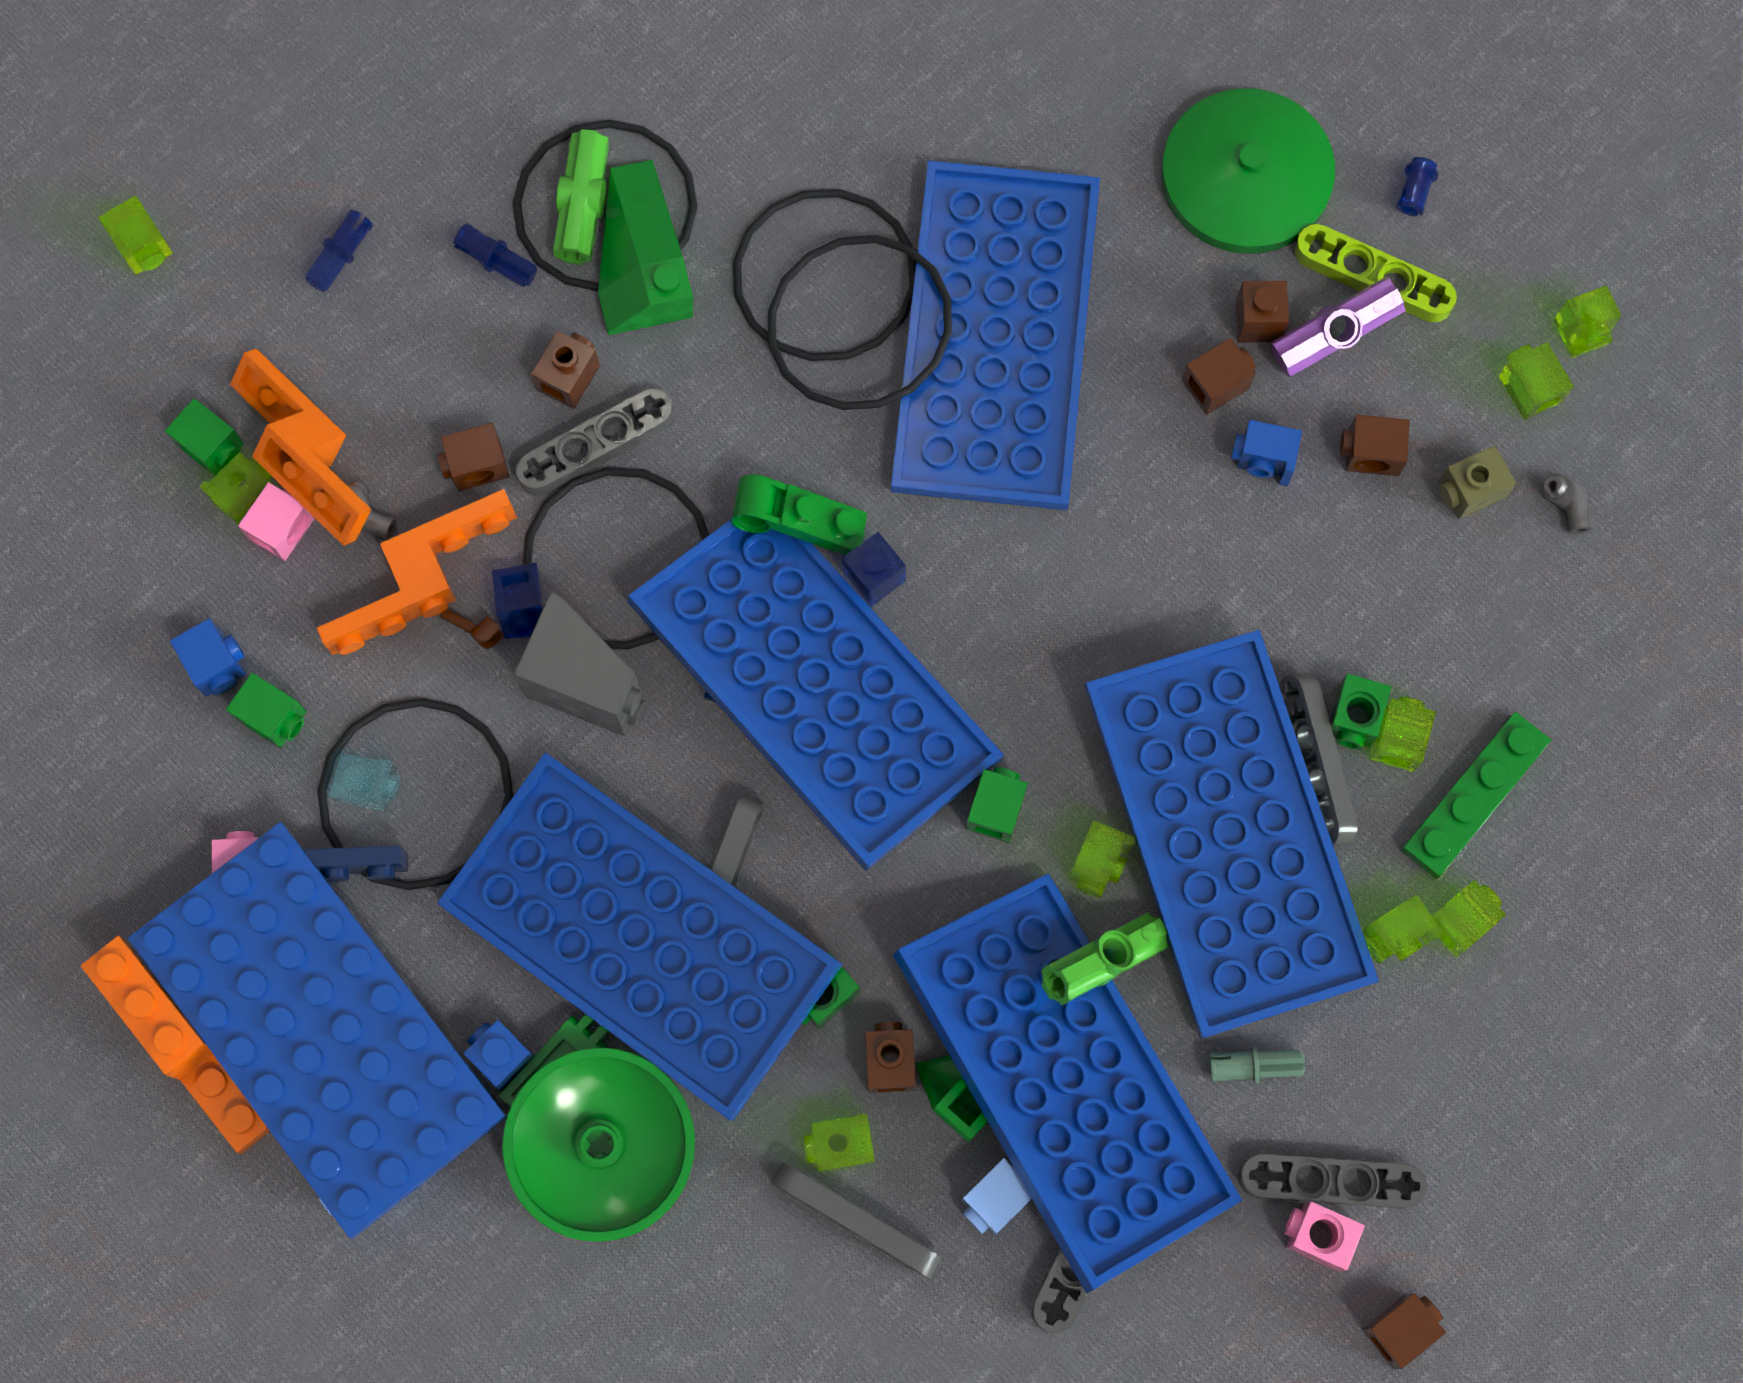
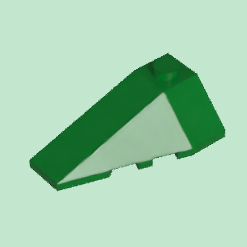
M653 160L610 169L598 286V298L608 336L693 318V293Z

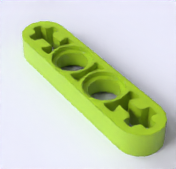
M1320 224L1309 225L1298 236L1294 251L1299 263L1358 291L1381 280L1389 273H1397L1403 276L1407 287L1399 291L1404 301L1405 312L1424 321L1433 323L1446 319L1456 304V290L1447 280ZM1315 239L1322 242L1321 249L1316 254L1309 251L1310 244ZM1337 247L1341 250L1334 264L1329 261ZM1350 255L1360 256L1366 262L1367 269L1359 274L1351 273L1345 268L1343 260ZM1416 283L1420 284L1421 287L1415 299L1409 298ZM1433 293L1441 295L1437 308L1429 305L1430 297Z

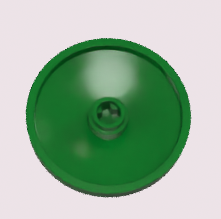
M1252 88L1219 92L1206 97L1189 108L1170 132L1161 166L1163 191L1167 203L1178 221L1201 241L1221 250L1242 254L1270 252L1297 241L1301 231L1309 225L1316 224L1322 216L1331 196L1335 180L1333 150L1327 135L1317 120L1302 106L1282 95Z
M614 1048L577 1050L560 1056L543 1066L526 1082L516 1096L508 1113L503 1134L505 1170L510 1185L524 1208L537 1221L554 1232L569 1238L590 1242H605L629 1237L659 1220L673 1206L682 1193L690 1176L695 1152V1134L691 1114L685 1099L674 1082L661 1069L645 1058Z

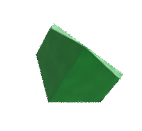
M948 1055L915 1063L932 1111L969 1143L986 1126L988 1121L951 1056Z

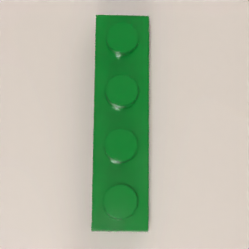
M1515 711L1400 851L1437 880L1552 740Z

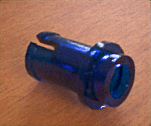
M1414 157L1411 163L1405 166L1404 172L1407 177L1400 199L1396 205L1397 210L1410 216L1423 215L1431 184L1437 181L1439 176L1438 171H1436L1437 164L1434 161L1424 157Z

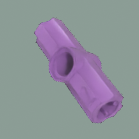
M1384 277L1339 304L1322 308L1311 320L1270 342L1272 352L1285 374L1291 377L1338 349L1352 347L1359 341L1361 336L1405 312L1404 301L1390 278ZM1342 315L1346 322L1345 330L1339 337L1332 338L1329 331L1330 324L1333 319Z

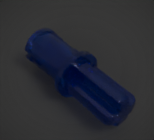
M349 210L346 218L332 238H326L323 241L325 248L305 275V280L313 288L322 292L327 291L345 264L354 261L353 253L368 231L373 228L372 222L367 217L362 220L356 230H353L352 227L361 216V213Z
M468 223L464 224L457 232L453 242L455 244L454 248L481 262L484 270L487 272L496 271L521 287L529 286L533 282L537 273V267L509 250L505 241H495Z

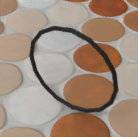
M615 120L574 125L544 142L522 169L513 200L517 235L535 264L565 285L598 291L599 283L568 277L540 257L525 233L521 202L529 174L546 152L571 137L572 133H577L581 129L599 130L613 128L642 134L668 151L685 177L689 201V211L682 237L678 240L680 249L682 250L689 241L698 208L692 173L672 144L644 126Z
M841 189L805 190L771 204L746 229L733 261L734 296L750 328L768 342V331L756 322L742 294L741 262L752 235L774 212L803 199L839 197L871 208L895 229L901 243L912 247L900 222L874 200ZM908 255L909 288L899 315L877 338L846 352L810 353L780 343L776 339L779 351L808 361L848 360L881 345L906 319L912 303L916 261Z
M878 235L841 237L807 252L781 278L768 309V346L782 377L809 400L840 410L880 408L913 393L939 366L952 334L951 297L937 268L910 245ZM876 243L905 252L930 273L943 299L944 332L932 361L908 386L878 400L842 402L812 392L789 372L776 344V311L788 283L812 259L840 246Z
M607 467L571 479L543 502L526 533L522 571L533 605L540 613H542L545 607L540 600L531 572L534 536L549 508L574 487L606 476L644 478L672 491L694 515L703 540L709 536L702 512L676 484L644 469ZM651 633L630 641H603L611 649L629 650L659 640L655 633Z
M424 698L383 704L352 723L328 753L318 787L322 829L334 848H344L330 825L326 791L335 758L358 729L387 712L421 706L456 714L483 733L500 761L505 794L500 811L501 814L513 798L508 758L489 727L459 706ZM465 863L445 876L411 882L395 878L392 880H368L373 883L405 890L443 885L453 881ZM367 872L360 873L362 876L367 878Z

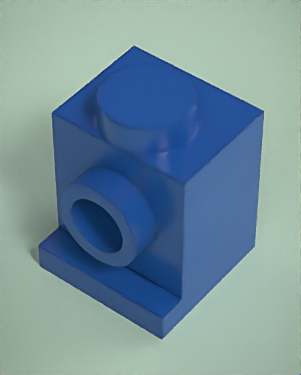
M1249 420L1244 434L1236 433L1231 459L1238 460L1237 467L1247 469L1250 475L1260 478H1270L1273 475L1280 476L1279 485L1288 486L1295 470L1302 430Z

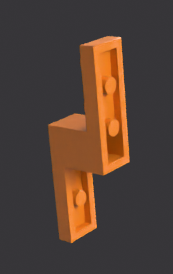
M257 348L244 352L230 385L270 423L266 425L252 457L343 546L356 541L372 509L328 468L332 466L346 434Z
M505 490L497 491L380 543L400 591L317 627L321 640L332 655L337 653L341 655L353 653L365 645L364 641L380 634L382 636L396 634L407 626V622L422 615L424 618H429L441 614L448 608L449 603L456 601L436 554L441 551L445 553L457 551L466 546L469 542L468 540L484 532L487 535H491L507 528L510 524L509 521L516 519L517 516Z
M118 935L80 965L162 1072L182 1082L236 1153H244L270 1131L182 1011L123 937Z

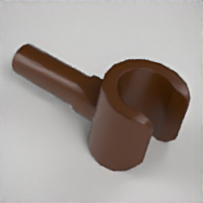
M446 609L441 614L442 619L463 629L484 649L492 648L504 636L500 627L489 616H486L476 626L471 620L449 609Z

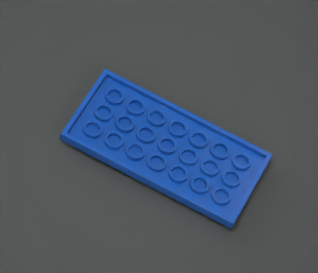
M928 160L918 253L937 268L951 297L952 334L939 366L913 393L901 398L891 492L1068 510L1100 177ZM917 262L902 388L908 386L929 365L944 332L943 299L930 273Z
M730 519L628 595L627 603L865 871L982 776L984 769L990 770L1004 756L999 748L817 548L809 542L773 529L765 533L746 532L736 528Z
M1260 629L1086 682L1084 688L1159 916L1167 931V941L1199 1038H1206L1379 982Z
M546 752L437 902L438 905L730 1121L735 1120L843 965Z
M279 822L127 938L350 1239H354L507 1118V1115L282 822Z
M1048 873L899 948L893 954V957L1087 1294L1243 1200L1114 982L1111 980L1106 985L1097 986L1064 1005H1061L1054 999H1049L1041 986L1043 982L1041 970L1045 966L1090 943Z

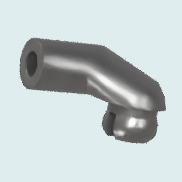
M1562 474L1547 476L1542 483L1543 493L1549 501L1567 512L1570 533L1580 534L1591 531L1593 527L1585 488Z
M361 481L351 482L348 487L371 508L369 503L370 495L368 494L370 488ZM371 510L361 530L388 540L394 532L396 519Z

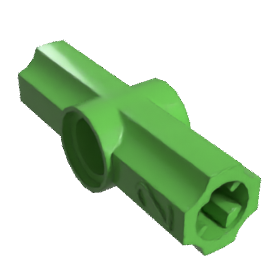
M581 129L577 133H572L569 154L567 156L565 176H560L556 204L559 217L553 254L555 258L561 259L567 264L582 265L585 262H591L596 239L597 221L602 219L605 210L606 182L604 176L609 139L607 136H603L594 130Z
M1146 913L1116 930L1106 931L1093 942L1045 966L1041 970L1043 976L1041 986L1049 999H1054L1061 1005H1064L1097 986L1106 985L1118 975L1169 947L1164 923L1161 918H1155Z

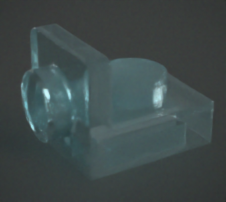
M341 753L329 797L334 801L385 812L388 800L393 801L397 796L400 786V774L396 773L397 767L390 759L380 757L379 761Z

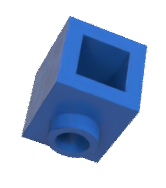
M210 618L170 640L194 686L206 697L211 694L220 695L229 691L237 684V679L246 675L239 663V660L245 658V655L232 634L225 637L220 628Z
M499 1020L492 1026L488 1022L480 1026L468 1039L467 1043L470 1047L463 1053L501 1091L507 1087L535 1056Z

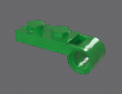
M749 474L739 479L731 522L736 528L746 532L765 533L773 529L854 558L861 553L867 512L791 484H785L762 475Z

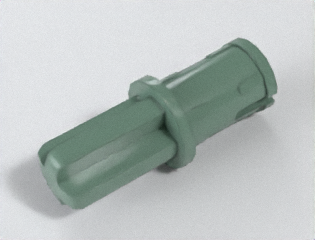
M1252 1046V1049L1247 1051L1209 1052L1211 1082L1254 1080V1084H1259L1260 1078L1301 1076L1305 1072L1304 1054L1298 1049L1258 1051L1257 1046Z

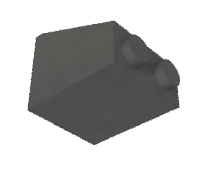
M551 592L514 673L515 678L527 698L626 736L630 725L637 727L646 707V701L642 700V690L635 673L559 594Z

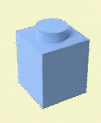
M1003 1158L962 1199V1202L968 1207L962 1214L981 1234L989 1229L995 1236L1032 1198L1016 1170Z

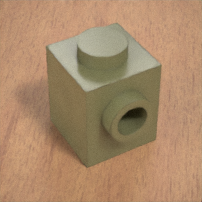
M1495 445L1448 466L1439 479V493L1444 504L1449 509L1453 508L1458 518L1461 519L1506 499L1515 487L1516 482Z

